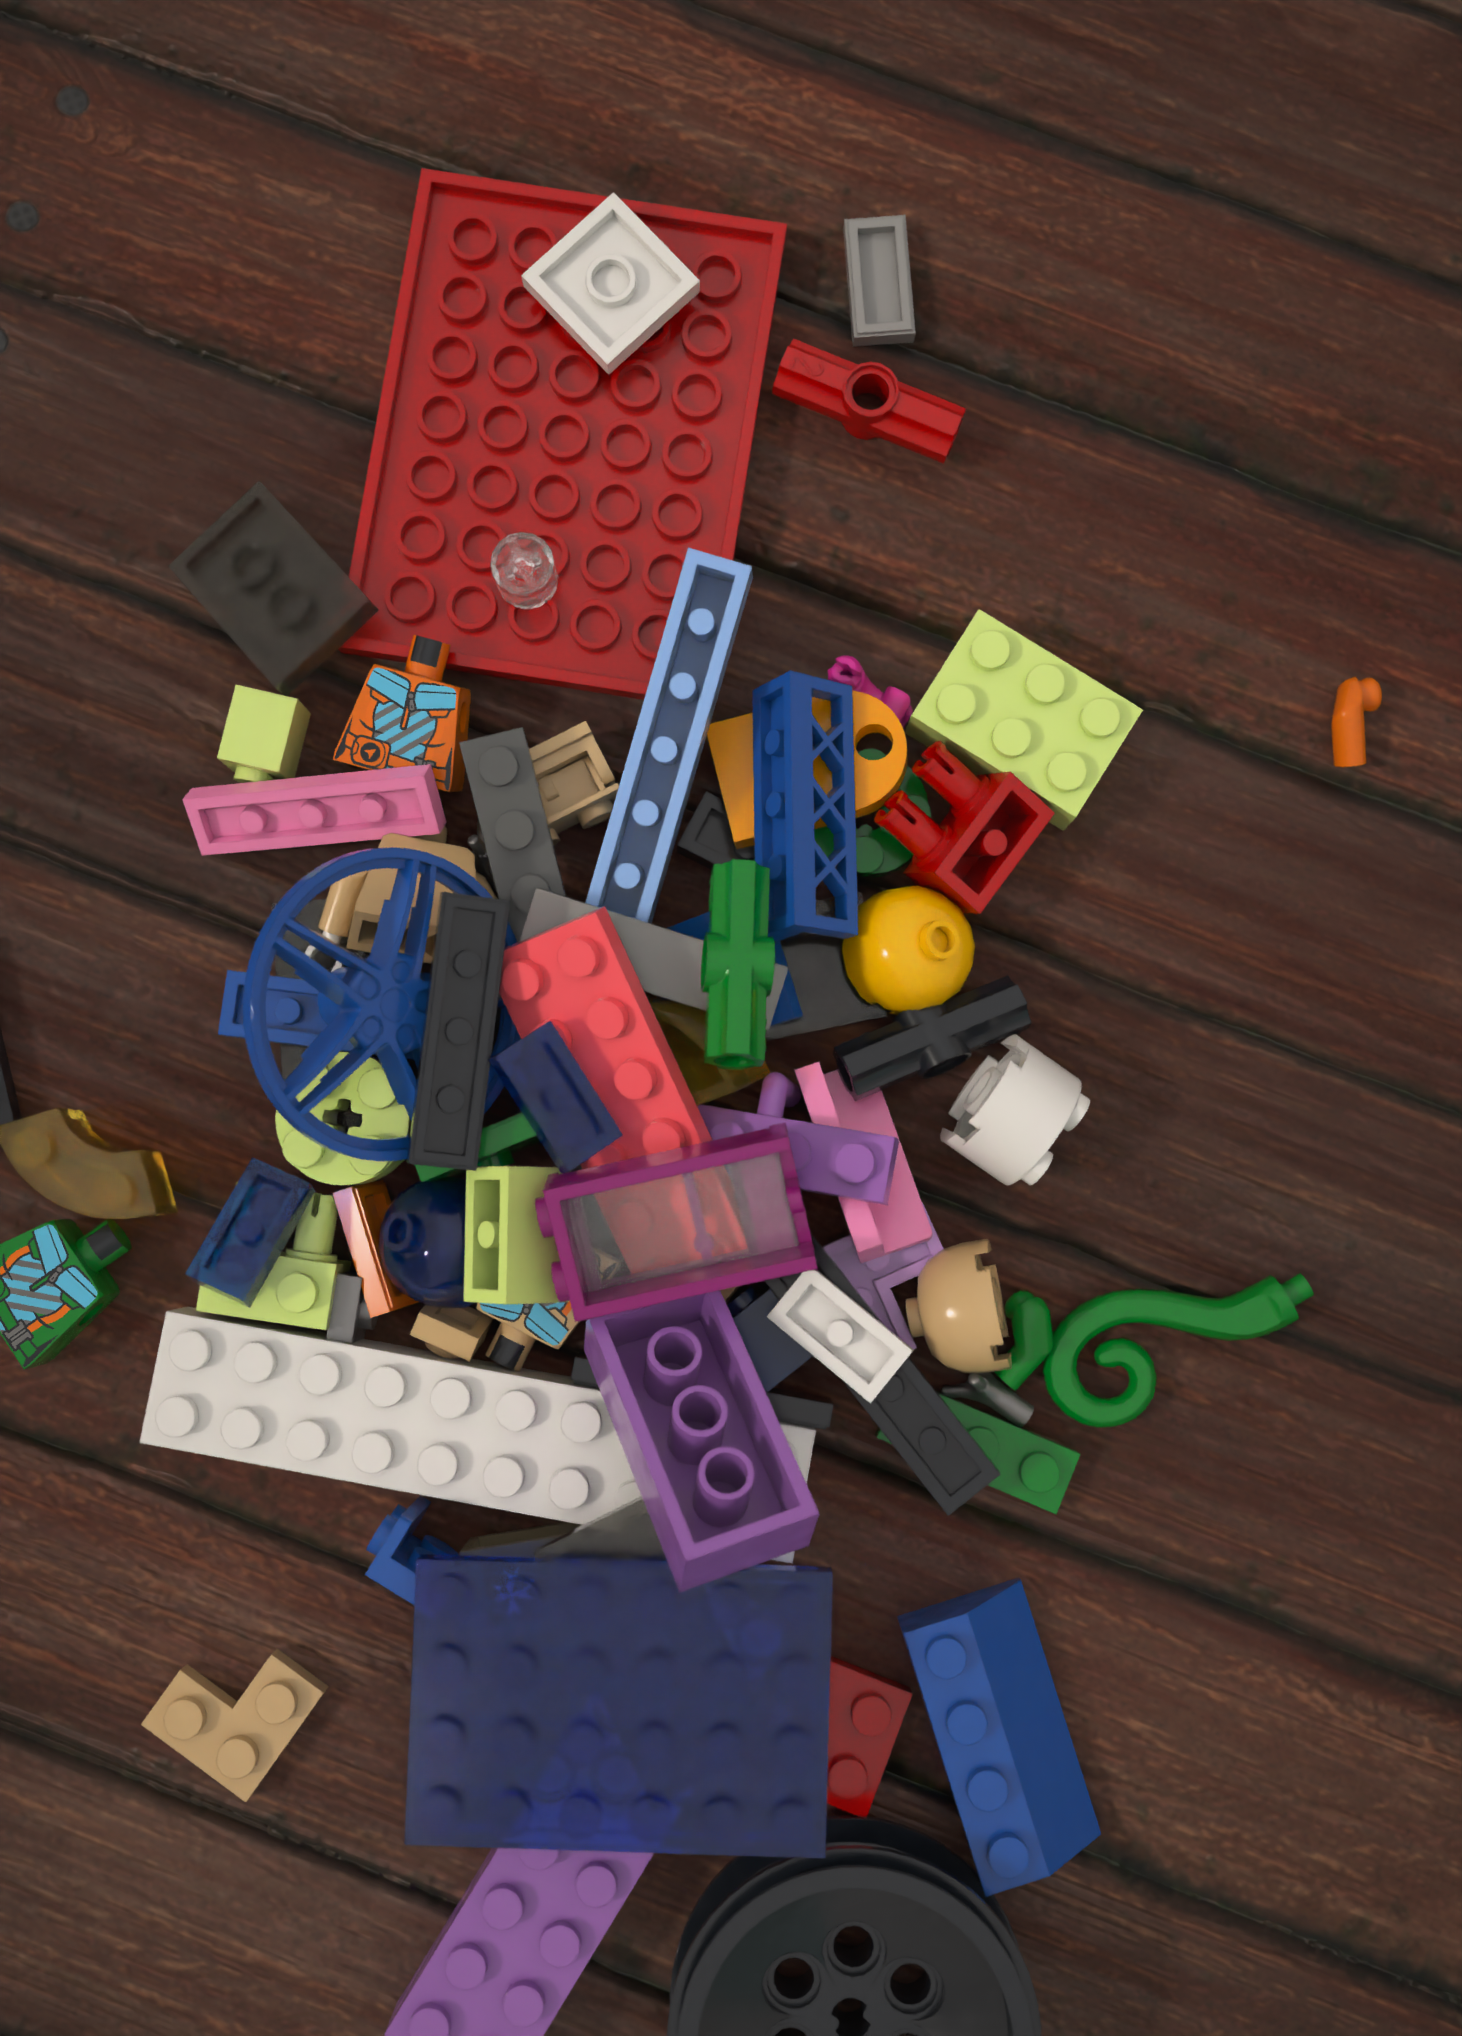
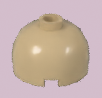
M988 1239L960 1243L942 1249L926 1262L918 1276L917 1297L906 1299V1313L911 1336L913 1338L924 1336L931 1354L946 1367L963 1373H989L1012 1369L1011 1353L998 1355L997 1346L1004 1345L1003 1337H1009L996 1264L983 1266L980 1254L992 1251Z

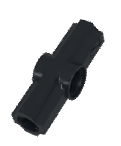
M1007 975L951 998L941 1005L920 1010L902 1011L892 1020L893 1023L835 1046L833 1056L846 1090L852 1095L854 1101H857L917 1075L920 1079H929L950 1071L972 1056V1052L991 1044H996L998 1041L1006 1039L1013 1034L1018 1035L1022 1031L1027 1030L1032 1022L1022 991L1018 984H1015Z

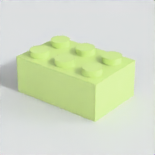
M978 609L911 715L905 733L927 747L934 742L942 741L946 748L975 775L1011 771L1055 812L1049 822L1064 831L1077 817L1143 709Z

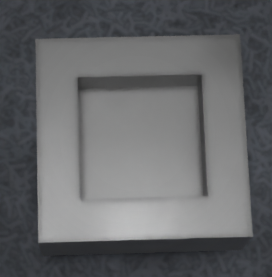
M356 1272L337 1274L326 1339L354 1343L364 1339L366 1329L373 1330L376 1326L378 1316L370 1318L361 1289L362 1277H358Z

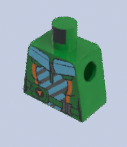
M108 1218L85 1235L72 1219L52 1220L0 1244V1335L24 1370L47 1364L53 1360L119 1295V1286L106 1267L130 1251L132 1246L125 1232L111 1218Z

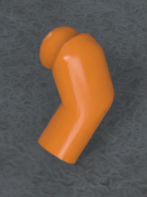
M1354 676L1341 683L1337 689L1331 721L1333 764L1336 767H1352L1367 763L1364 711L1371 712L1377 710L1382 701L1380 684L1374 678L1358 680Z

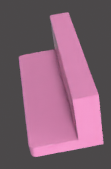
M819 1062L795 1070L812 1123L893 1136L899 1139L882 1090L854 1101L852 1095L846 1090L838 1070L823 1074ZM899 1140L888 1205L838 1197L860 1263L926 1242L932 1238L931 1226Z

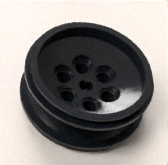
M843 1815L809 1819L781 1828L745 1848L725 1865L699 1897L681 1934L672 1968L667 2036H775L780 2030L789 2027L803 2031L806 2036H899L903 2033H912L916 2036H1042L1038 2001L1033 1983L1008 1918L995 1895L985 1897L978 1874L960 1856L944 1844L916 1829L881 1818ZM849 1926L862 1927L869 1933L863 1943L854 1947L841 1945L835 1940V1937L842 1929ZM788 1958L802 1959L810 1966L804 1975L797 1978L785 1977L776 1970L777 1966ZM904 1964H917L924 1968L921 1977L909 1984L899 1983L892 1978L894 1971ZM846 1998H855L860 2000L861 2007L853 2012H842L838 2010L837 2004Z

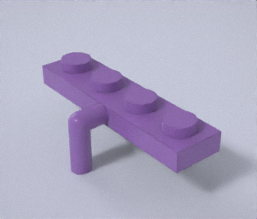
M772 1072L764 1078L757 1114L696 1104L712 1140L767 1129L770 1125L786 1122L802 1191L888 1205L899 1139L893 1136L783 1118L784 1108L797 1105L801 1099L799 1086L783 1074ZM725 1164L728 1175L732 1178L729 1164Z

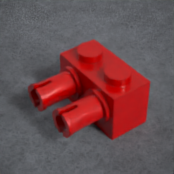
M937 741L921 754L927 762L924 764L921 760H916L912 772L916 776L921 777L951 805L948 814L938 825L911 801L902 790L896 792L885 801L883 805L890 811L886 813L884 810L879 809L874 822L886 829L913 854L911 863L903 873L917 886L939 891L957 905L963 913L981 914L1054 816L1055 812L1011 771L975 775L946 748L942 741Z

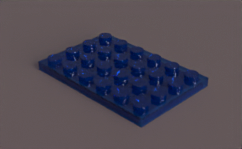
M421 1554L416 1560L404 1845L825 1858L832 1567L754 1565L679 1592L668 1562Z

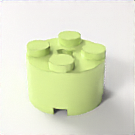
M339 1052L317 1077L296 1096L297 1100L300 1102L321 1082L320 1079L349 1052ZM369 1057L347 1079L309 1111L320 1121L346 1134L345 1127L337 1124L338 1112L347 1111L351 1102V1110L362 1114V1123L360 1127H350L347 1132L348 1135L367 1139H390L409 1135L412 1122L405 1106L398 1104L380 1061ZM276 1109V1131L286 1160L316 1181L331 1185L370 1183L388 1175L404 1161L362 1160L328 1150L303 1136Z

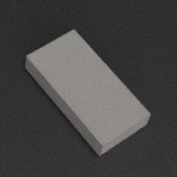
M906 216L844 219L843 234L853 347L914 342L916 332Z

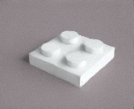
M614 192L521 275L523 286L608 374L614 371L700 292V280Z

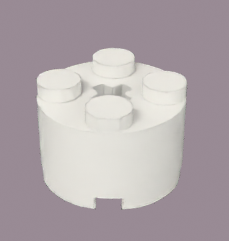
M1013 1034L1001 1042L1010 1051L1000 1061L988 1055L967 1081L948 1113L958 1120L953 1132L942 1127L940 1139L1004 1185L1014 1184L1020 1179L1029 1185H1033L1043 1176L1053 1159V1153L1049 1151V1148L1063 1129L1070 1131L1081 1121L1088 1110L1090 1099L1081 1093L1082 1083L1079 1078L1025 1040Z

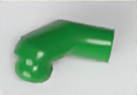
M1026 1290L1013 1293L1007 1299L1004 1307L1005 1315L1012 1321L1014 1345L1007 1352L1011 1353L1012 1369L995 1371L1015 1391L1044 1361L1053 1348L1051 1311L1043 1299L1035 1297Z

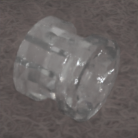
M525 532L508 535L498 542L492 552L490 567L497 589L504 600L516 608L528 610L541 607L548 602L557 590L559 576L552 550L547 543L535 534ZM515 576L524 579L525 582L515 579Z

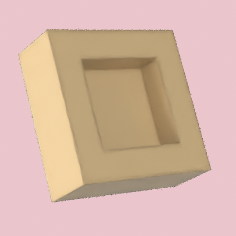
M435 1292L419 1312L410 1335L425 1341L426 1347L439 1356L449 1359L462 1358L470 1362L484 1342L494 1318Z

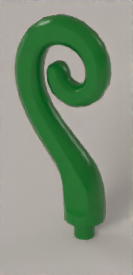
M1299 1273L1282 1284L1274 1276L1269 1275L1235 1294L1222 1298H1206L1154 1289L1117 1290L1098 1295L1072 1310L1053 1332V1348L1044 1359L1043 1366L1046 1390L1053 1402L1065 1415L1083 1425L1104 1428L1125 1424L1139 1416L1154 1397L1157 1376L1153 1360L1147 1350L1137 1342L1127 1338H1113L1099 1344L1094 1351L1096 1363L1102 1367H1124L1129 1377L1128 1387L1122 1394L1112 1398H1100L1085 1389L1077 1372L1078 1356L1083 1347L1093 1337L1117 1325L1145 1323L1218 1340H1248L1278 1331L1297 1321L1299 1316L1295 1306L1314 1296V1292L1305 1277Z

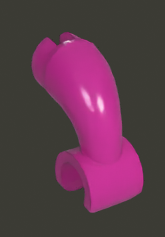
M848 655L835 658L836 663L828 669V680L852 686V691L866 693L879 699L895 713L904 728L913 712L908 694L892 686H888L883 693L870 681L857 659Z

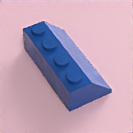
M1018 1577L897 1616L985 1897L1051 1876L1099 1837L1101 1831L1021 1579Z

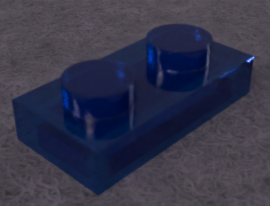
M551 1021L542 1024L488 1059L561 1174L570 1172L623 1135Z
M252 1157L185 1274L192 1282L250 1308L313 1197L315 1190L312 1185L303 1179Z

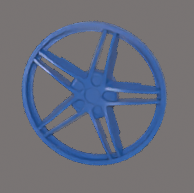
M394 847L371 848L344 854L318 866L301 878L275 906L260 931L249 959L243 993V1025L247 1049L258 1081L271 1103L293 1128L314 1143L338 1154L371 1161H399L407 1159L410 1134L390 1139L359 1138L330 1127L309 1111L375 1053L379 1058L398 1104L405 1106L412 1122L417 1080L405 1054L412 1051L418 1070L430 973H421L431 918L435 881L444 885L453 893L493 898L474 877L444 858L428 852ZM372 869H398L390 900H384L371 953L367 958H360L329 938L295 920L300 911L316 895L345 877ZM421 874L416 906L411 909L417 875ZM411 910L405 951L400 953L399 949ZM509 922L507 924L505 948L517 943ZM289 930L308 941L311 946L347 967H341L330 972L282 938L286 931ZM275 954L292 966L297 976L319 991L318 1009L322 1019L328 1025L301 1054L302 1062L285 1080L279 1072L273 1057L266 1024L267 984ZM498 997L497 1009H501L497 1039L491 1054L484 1114L505 1086L515 1065L522 1043L501 997ZM350 1041L354 1048L320 1079L321 1082L299 1102L296 1096L317 1077L347 1042Z

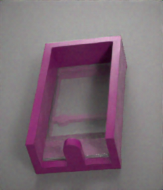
M786 1122L770 1125L767 1129L568 1173L549 1174L543 1189L544 1196L535 1199L541 1233L544 1238L554 1236L560 1261L551 1263L555 1292L560 1303L570 1301L575 1322L818 1269Z

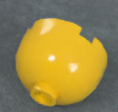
M907 886L888 889L874 894L858 906V935L843 939L842 954L847 976L859 996L869 1004L878 1003L884 1009L891 1010L890 1014L898 1015L906 1010H920L941 1005L958 993L971 971L975 944L971 925L957 905L939 891L921 886Z

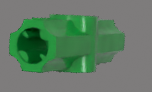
M732 859L726 863L714 864L709 882V932L705 933L703 941L700 981L701 992L707 993L704 1063L715 1065L719 1069L743 1070L750 1067H761L765 1061L766 997L770 996L773 985L775 942L773 937L768 936L770 868L763 867L752 860Z

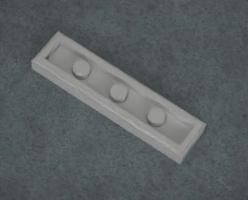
M536 888L520 941L600 907ZM607 910L643 990L706 1011L707 993L701 992L700 982L704 940ZM775 963L771 994L769 997H766V1030L770 1028L789 969L788 966Z

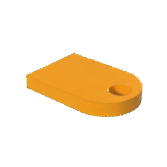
M852 691L855 818H859L884 806L885 801L897 792L906 773L908 756L905 733L895 713L879 699L866 693ZM812 697V715L825 733L831 728V701ZM752 712L712 723L707 733L736 849L755 845ZM870 733H880L887 736L893 746L889 754L884 758L868 760L860 756L856 750L860 739ZM818 755L813 760V777L827 795L833 788L832 772ZM821 817L814 824V829L827 826Z

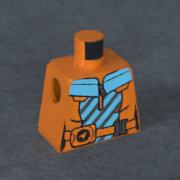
M413 634L404 671L374 664L369 671L335 749L333 760L368 770L431 764L438 789L447 792L462 791L465 764L459 742L468 740L471 692L470 689L442 682L451 645Z

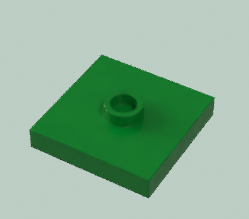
M532 1108L483 1128L477 1166H510L515 1163L512 1156L513 1153L557 1136L558 1134L550 1114ZM415 1165L421 1182L441 1183L466 1173V1170Z

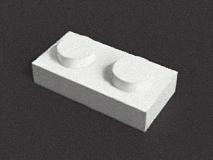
M817 1269L803 1272L767 1316L869 1403L875 1399L914 1350Z

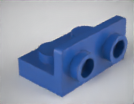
M420 1495L408 1508L398 1504L392 1514H388L384 1518L366 1548L368 1552L376 1557L365 1575L435 1618L461 1579L462 1568L461 1564L456 1562L458 1553L445 1542L430 1535H425L423 1540L412 1535L431 1504V1501Z

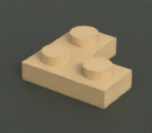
M276 1649L270 1655L238 1701L186 1664L177 1673L141 1725L244 1802H247L329 1686L279 1649Z

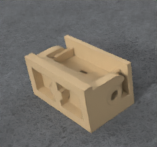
M586 721L530 748L553 845L560 841L558 833L578 823L581 824L583 829H586L610 818L619 784L618 782L615 783V778Z

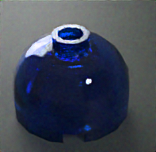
M442 1177L431 1182L419 1181L396 1196L387 1208L380 1226L378 1251L383 1270L399 1292L428 1306L453 1309L466 1308L475 1303L464 1302L466 1179Z

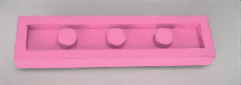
M431 764L191 788L182 799L202 856L378 840L389 833L408 837L440 834L446 824Z

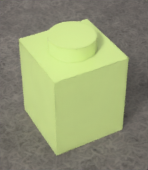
M235 685L217 759L235 772L233 779L240 783L295 778L311 713L297 698Z

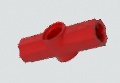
M794 338L791 344L787 346L772 389L773 395L840 421L846 431L856 438L870 440L879 437L943 464L950 453L966 412L964 407L898 381L892 370L881 363L866 362L858 365ZM870 393L879 397L884 405L873 410L863 409L857 405L854 398L860 394Z

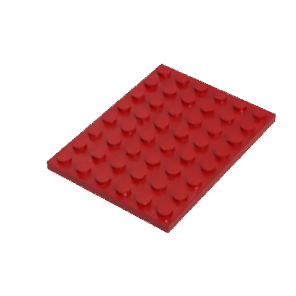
M421 168L336 645L339 651L345 654L406 663L414 634L451 645L445 669L644 700L688 547L734 561L787 236V224L620 198L700 280V292L614 371L608 374L523 286L521 275L609 196Z

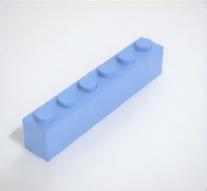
M688 547L585 903L600 908L605 906L607 910L652 924L752 583V566Z

